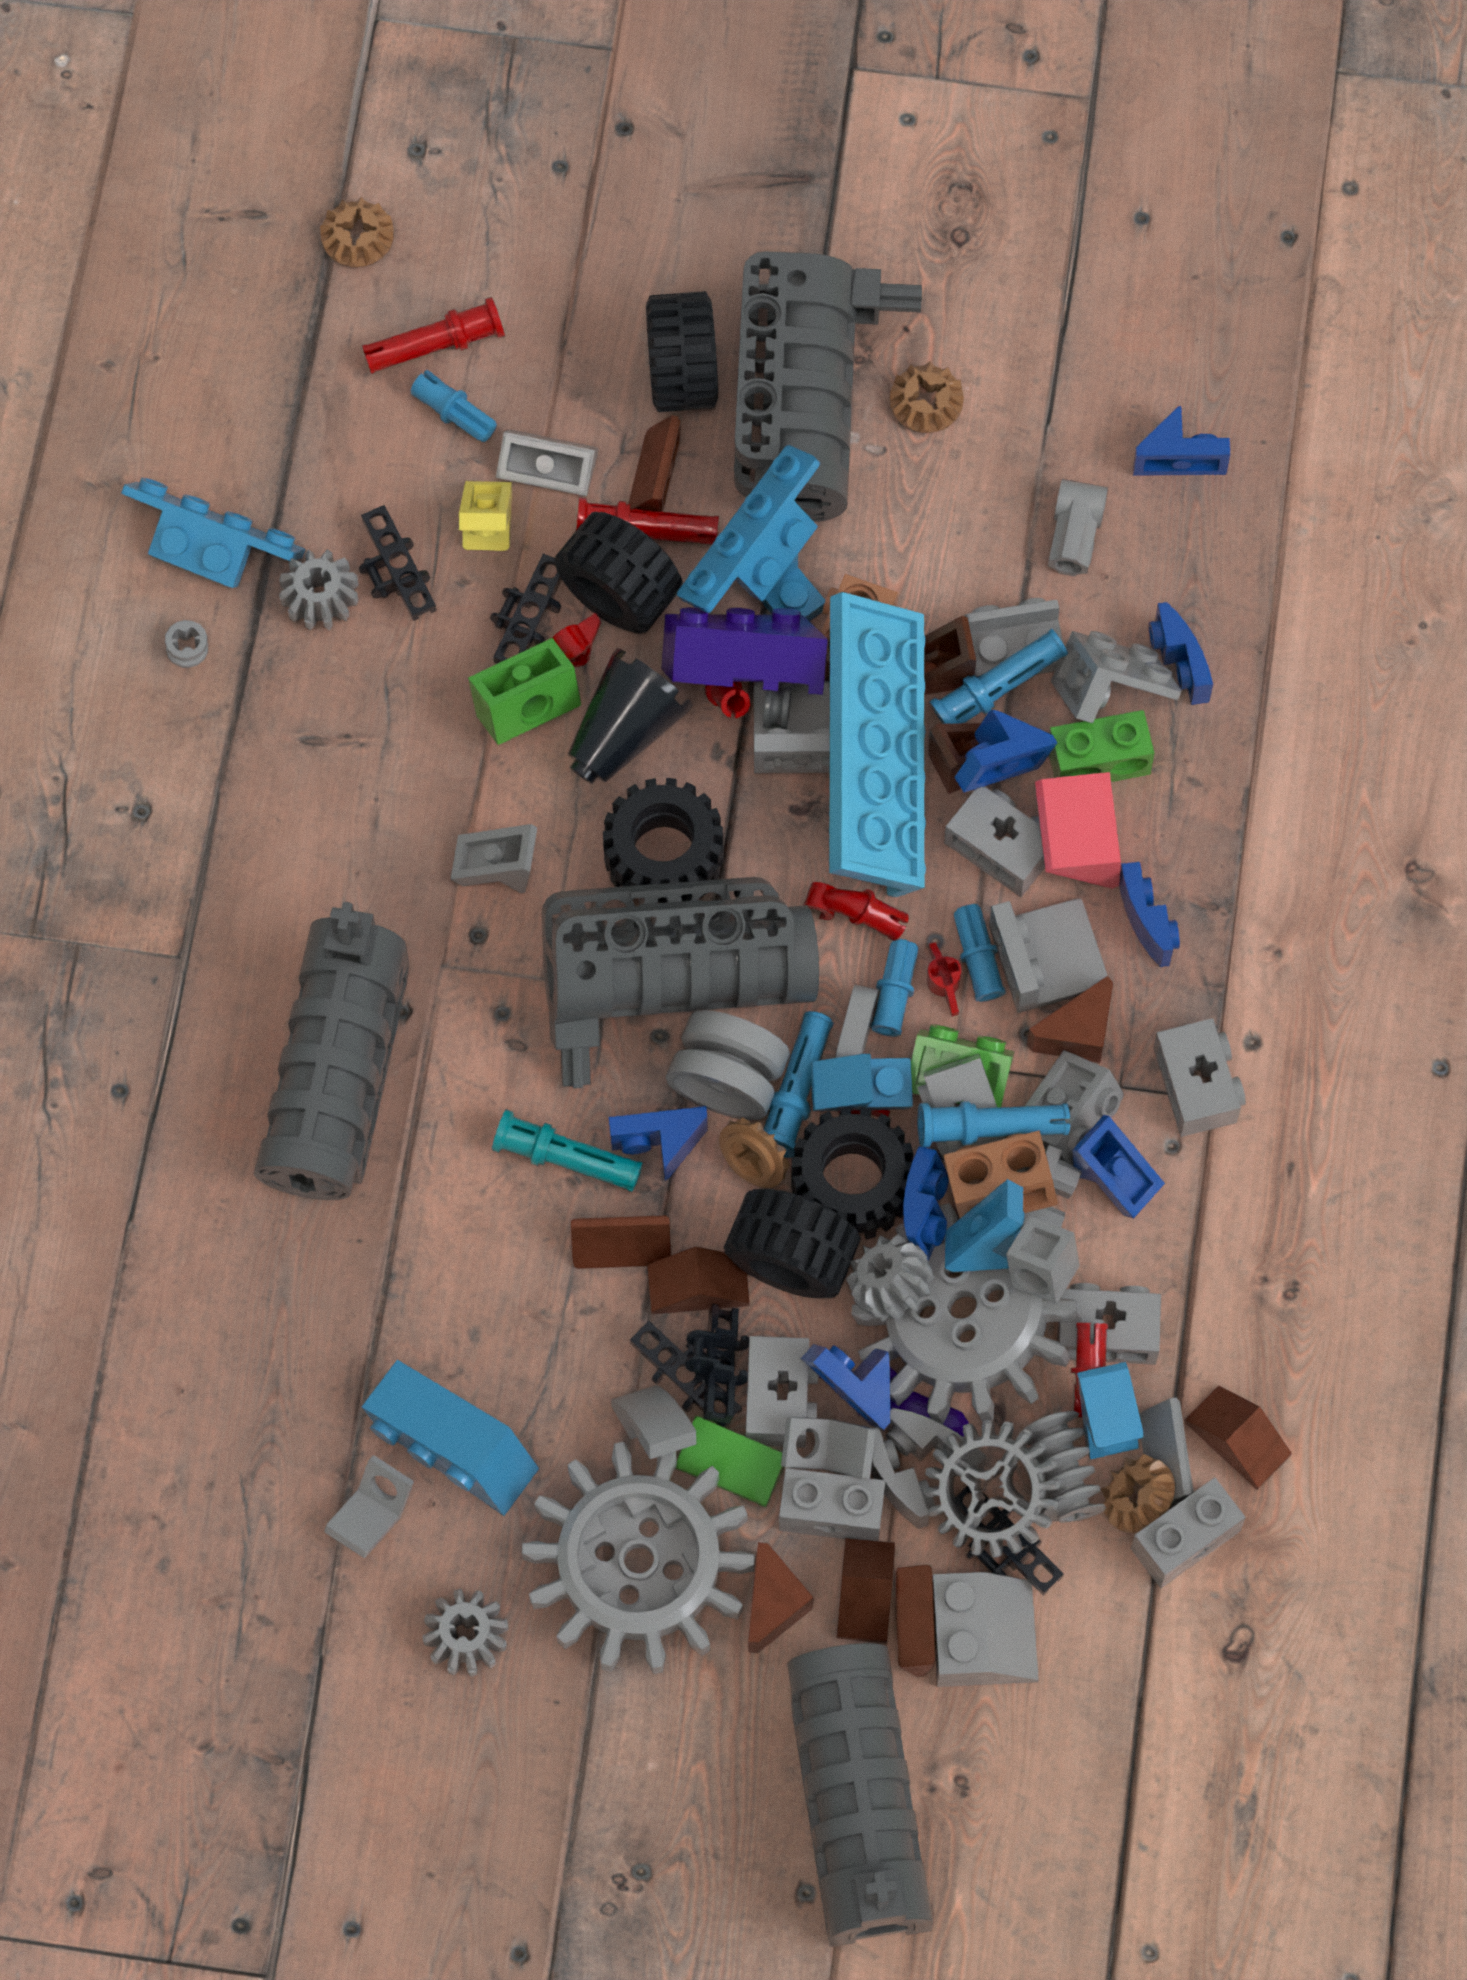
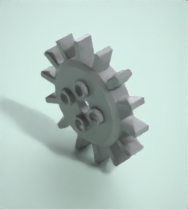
M950 1203L940 1205L947 1220V1229L959 1220ZM904 1223L895 1228L896 1233L908 1240ZM945 1234L944 1240L939 1246H935L929 1259L928 1265L932 1268V1273L935 1276L927 1284L931 1295L918 1299V1311L908 1308L905 1310L901 1321L889 1316L882 1322L878 1318H874L866 1310L862 1311L857 1304L852 1305L851 1314L858 1325H887L889 1336L869 1344L859 1350L858 1353L862 1362L876 1348L887 1351L889 1353V1361L901 1357L905 1366L890 1381V1399L898 1406L910 1396L921 1381H924L933 1386L928 1400L927 1411L932 1420L941 1424L944 1423L950 1411L954 1392H972V1406L982 1422L984 1420H994L995 1406L991 1399L990 1388L1009 1380L1017 1394L1030 1404L1039 1398L1032 1378L1022 1370L1034 1355L1045 1359L1051 1364L1067 1366L1071 1358L1066 1348L1058 1341L1044 1337L1046 1324L1048 1322L1069 1323L1081 1321L1082 1310L1077 1300L1060 1299L1055 1304L1012 1287L1009 1269L963 1271L962 1275L957 1278L948 1277L950 1271L945 1268ZM995 1290L1004 1291L1001 1300L997 1302L988 1301V1296L991 1292ZM962 1297H971L976 1300V1309L969 1317L960 1319L951 1315V1308L956 1300ZM934 1306L936 1308L935 1313L931 1317H920V1313L925 1307ZM967 1330L976 1332L975 1337L970 1342L960 1341V1336L963 1332Z
M625 1442L614 1443L612 1464L617 1474L616 1479L597 1485L592 1479L588 1468L575 1459L568 1464V1472L571 1483L584 1497L580 1499L574 1508L568 1509L556 1500L540 1495L536 1500V1512L544 1520L561 1526L562 1530L558 1543L540 1541L523 1543V1560L534 1564H558L560 1578L552 1583L538 1586L529 1593V1599L533 1609L547 1608L562 1599L570 1601L576 1613L561 1626L556 1636L558 1644L564 1649L576 1643L583 1632L591 1625L606 1633L605 1642L600 1649L602 1670L613 1671L620 1660L622 1642L624 1639L644 1640L646 1644V1662L652 1673H663L666 1654L661 1643L662 1636L680 1630L686 1637L689 1646L703 1656L710 1651V1643L707 1632L698 1625L694 1618L701 1612L704 1606H710L723 1616L737 1620L742 1614L743 1604L734 1595L717 1589L715 1585L719 1572L738 1574L754 1572L755 1555L744 1551H720L717 1537L725 1532L740 1528L748 1522V1515L744 1505L730 1507L714 1516L708 1515L701 1502L715 1491L720 1480L719 1472L713 1466L700 1473L695 1482L685 1490L670 1481L677 1466L676 1451L657 1457V1467L653 1476L633 1475L631 1470L632 1456ZM645 1522H653L658 1526L659 1530L656 1535L645 1537L639 1531L641 1525ZM601 1546H610L615 1551V1554L609 1561H601L595 1555L597 1549ZM644 1548L652 1554L654 1562L648 1571L634 1573L627 1569L624 1560L627 1553L632 1549ZM672 1564L680 1566L683 1570L682 1576L677 1580L666 1578L664 1570L667 1566ZM629 1588L636 1590L639 1594L638 1600L633 1604L623 1603L620 1600V1594L623 1590Z

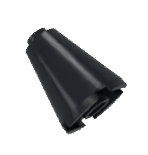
M616 648L608 661L568 751V756L574 760L569 768L590 784H593L597 778L606 783L685 716L693 706L688 698L682 704L677 702L674 698L679 690L639 659L635 658L630 665L622 661L621 658L626 651Z

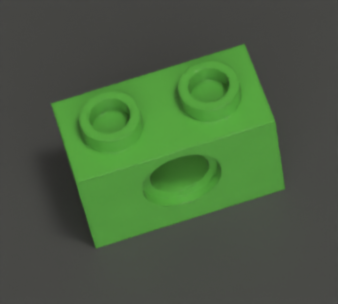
M553 638L468 677L476 716L497 745L581 706L574 666Z

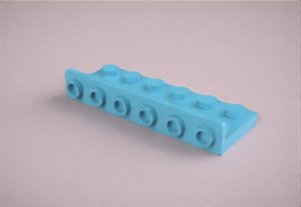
M840 592L830 597L829 873L887 886L888 896L900 897L925 888L924 830L926 820L924 816V784L926 775L924 771V738L926 730L924 725V614Z

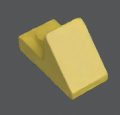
M465 481L459 510V530H462L464 549L508 550L510 546L512 482Z

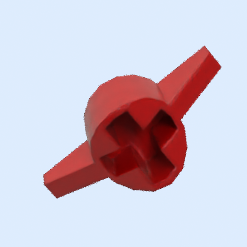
M596 613L579 624H572L561 629L552 637L574 667L584 666L590 659L591 646L602 623Z
M936 942L930 943L928 948L933 961L927 969V986L935 995L946 998L952 1017L959 1015L955 992L960 985L961 964L953 957H943Z

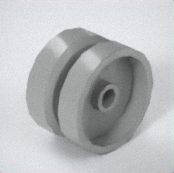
M710 1010L694 1011L689 1016L681 1036L686 1050H679L673 1056L665 1076L668 1085L689 1101L701 1107L706 1106L710 1111L732 1118L740 1119L743 1117L747 1120H761L767 1115L775 1094L773 1086L769 1081H776L782 1076L790 1056L788 1046L779 1037L765 1028L745 1019Z

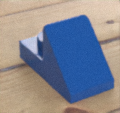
M1178 406L1136 447L1133 476L1226 475L1230 459V438H1218L1213 434H1197L1191 438H1183L1182 408Z
M990 710L975 731V738L979 744L967 752L965 755L966 761L954 778L965 793L1037 770L1056 746L1057 741L1052 734L998 710Z
M702 1106L609 1117L612 1151L622 1150L624 1154L634 1155L650 1151L651 1146L661 1145L664 1178L666 1181L708 1131L707 1108Z
M1103 1115L1072 1150L1074 1167L1081 1171L1080 1178L1096 1182L1123 1216L1134 1219L1165 1184L1108 1115Z
M813 1344L800 1358L870 1426L879 1427V1429L884 1430L890 1424L889 1353L878 1348L874 1349L853 1373L851 1370L855 1363L835 1345L828 1350L826 1347Z

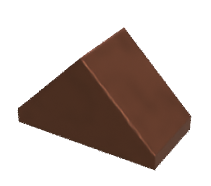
M960 616L925 635L924 695L956 690L963 685L965 677L975 675L976 656L968 617Z
M981 723L935 724L930 729L928 756L948 794L961 789L954 777L966 761L965 755L967 752L979 744L975 738V731Z
M1106 976L1029 1028L1027 1045L1031 1051L1060 1056L1065 1050L1091 1062L1100 1063L1113 990L1112 980Z
M695 1246L647 1264L651 1314L710 1310L712 1304H718L719 1309L750 1306L747 1273L741 1270L725 1252Z
M1218 1386L1184 1421L1186 1425L1256 1490L1292 1455V1452L1260 1406L1221 1386Z
M845 1538L837 1639L887 1643L895 1556L894 1542Z
M758 1542L748 1638V1652L751 1653L762 1651L813 1609L814 1597L768 1543Z

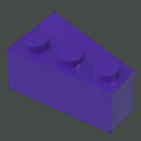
M686 607L680 609V614H665L661 670L672 682L733 687V681L763 682V690L778 691L779 682L806 684L809 687L808 694L823 695L828 639L801 615L800 611L795 609L777 608L773 609L772 615H755V611L747 608H729L726 610V614H709L696 607Z

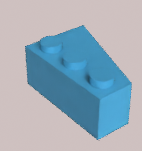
M396 1360L362 1405L363 1410L373 1421L370 1427L371 1431L380 1439L392 1446L396 1442L400 1443L408 1449L407 1452L416 1461L427 1468H436L455 1485L470 1492L503 1516L506 1515L539 1470V1467L509 1426L399 1360Z

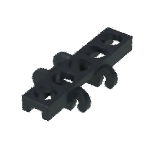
M385 505L362 514V522L378 551V556L371 559L366 558L359 567L361 574H369L375 586L371 591L372 597L386 598L389 596L388 594L396 591L397 595L401 596L413 621L419 619V616L430 611L433 613L437 611L436 604L425 585L430 580V575L427 570L418 571L408 552L414 546L411 538H401ZM375 516H382L386 527L376 530L370 521ZM386 535H391L394 542L383 547L380 540ZM400 554L407 558V564L403 568L398 569L390 565V560L400 556ZM384 566L387 567L392 577L391 580L383 582L378 572V569ZM405 574H411V575H409V576H406V577L400 579V578H401L403 575H405ZM421 593L426 604L422 607H414L410 600L411 596Z
M543 553L524 593L519 592V589L513 587V589H503L502 594L506 600L500 612L492 613L490 616L491 621L495 623V627L499 629L502 627L506 628L493 656L494 663L498 664L508 659L504 655L509 644L518 646L520 649L519 654L529 649L533 640L535 645L545 641L542 635L535 632L547 606H550L551 611L554 613H559L562 607L558 601L553 599L562 580L559 573L557 572L553 578L543 577L548 564L555 566L554 557ZM538 584L547 586L549 590L546 595L535 591ZM517 603L516 611L513 617L510 618V612L514 604ZM524 606L527 608L535 606L539 608V613L534 618H526L522 615L521 610ZM519 624H524L528 626V628L522 627Z
M712 1304L708 1315V1331L694 1330L689 1332L686 1338L688 1344L693 1346V1356L685 1360L686 1369L705 1375L703 1419L730 1424L734 1416L735 1386L744 1385L748 1381V1372L746 1370H741L738 1376H734L735 1351L746 1350L749 1347L750 1340L749 1336L743 1335L741 1340L737 1341L738 1308L732 1307L731 1311L719 1309L718 1304ZM718 1318L728 1321L730 1329L718 1328ZM717 1348L727 1349V1351H721ZM704 1349H707L706 1357H703ZM718 1359H721V1360L725 1361V1362L727 1363V1365H726V1364H721V1363H720V1360H718ZM715 1382L726 1384L727 1391H716ZM714 1400L721 1401L726 1406V1412H715Z
M648 1321L630 1339V1344L658 1369L651 1380L658 1384L665 1374L689 1396L682 1405V1409L685 1412H689L693 1404L704 1411L705 1375L695 1373L694 1379L688 1383H683L676 1377L677 1370L685 1366V1360L693 1356V1346L687 1343L686 1347L688 1349L683 1353ZM649 1333L659 1344L654 1349H647L640 1343L641 1337ZM666 1349L672 1356L663 1364L658 1359L661 1351ZM720 1360L721 1364H726L725 1361ZM701 1383V1385L694 1391L696 1385ZM715 1383L716 1391L725 1392L718 1384ZM735 1400L733 1418L742 1411V1407ZM714 1421L717 1425L724 1428L728 1426V1423Z
M966 1486L955 1497L956 1503L965 1517L968 1513V1508L963 1504V1499L966 1495L972 1494L969 1486ZM983 1493L984 1497L986 1498L983 1502L985 1503L989 1500V1498ZM993 1507L989 1513L994 1518L986 1526L982 1522L978 1526L989 1530L1008 1529L1015 1525L1008 1518L1012 1511L1009 1512L1006 1509L1001 1511L998 1507ZM1019 1534V1538L1024 1548L1016 1555V1553H1012L1009 1547L1003 1546L1002 1553L1007 1558L1000 1564L985 1550L978 1556L973 1555L971 1550L966 1555L968 1559L976 1556L992 1574L1006 1576L1007 1574L1004 1570L1008 1567L1013 1571L1017 1569L1043 1596L1064 1576V1573L1038 1548L1042 1541L1039 1539L1035 1543H1030L1022 1534ZM1030 1554L1035 1558L1030 1564H1022ZM1042 1565L1053 1576L1052 1579L1048 1582H1040L1033 1573L1037 1566Z

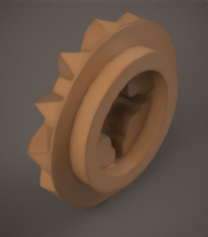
M362 197L358 201L346 202L342 199L340 205L334 210H327L323 225L320 226L321 242L326 253L336 262L349 267H363L379 261L387 254L394 239L391 216L387 215L379 202L374 205L366 202ZM357 219H361L363 229L369 232H361L356 245H353L350 231L345 229H353L354 222H357Z
M931 361L926 365L916 367L910 364L908 369L900 376L896 375L890 391V406L897 420L905 427L922 433L937 432L949 427L959 417L964 403L961 380H957L951 374L948 367L944 369L936 367ZM920 384L922 387H926L929 392L937 391L934 400L935 410L925 399L916 400L919 397Z
M742 1117L736 1122L730 1121L722 1129L719 1136L720 1148L727 1163L737 1175L749 1183L763 1188L775 1187L786 1177L785 1173L790 1167L788 1160L784 1157L786 1149L775 1142V1134H768L764 1131L760 1122L751 1124L749 1120Z
M1143 1454L1138 1460L1125 1458L1124 1467L1121 1470L1110 1471L1112 1481L1109 1486L1101 1488L1105 1497L1103 1504H1105L1106 1509L1104 1513L1108 1517L1109 1523L1121 1531L1136 1533L1169 1510L1174 1498L1175 1481L1168 1466L1160 1460ZM1135 1482L1143 1487L1138 1491L1137 1504L1128 1498L1134 1492L1133 1486Z

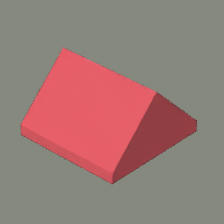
M1110 772L1046 778L1036 781L1035 787L1045 871L1111 889L1118 887L1120 883L1121 858Z

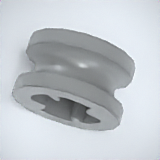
M189 620L176 622L169 627L165 634V645L168 658L173 664L182 668H191L199 665L208 654V638L205 629L200 624ZM191 636L195 637L196 648L194 650L190 647H185L182 651L179 650V638L187 641Z

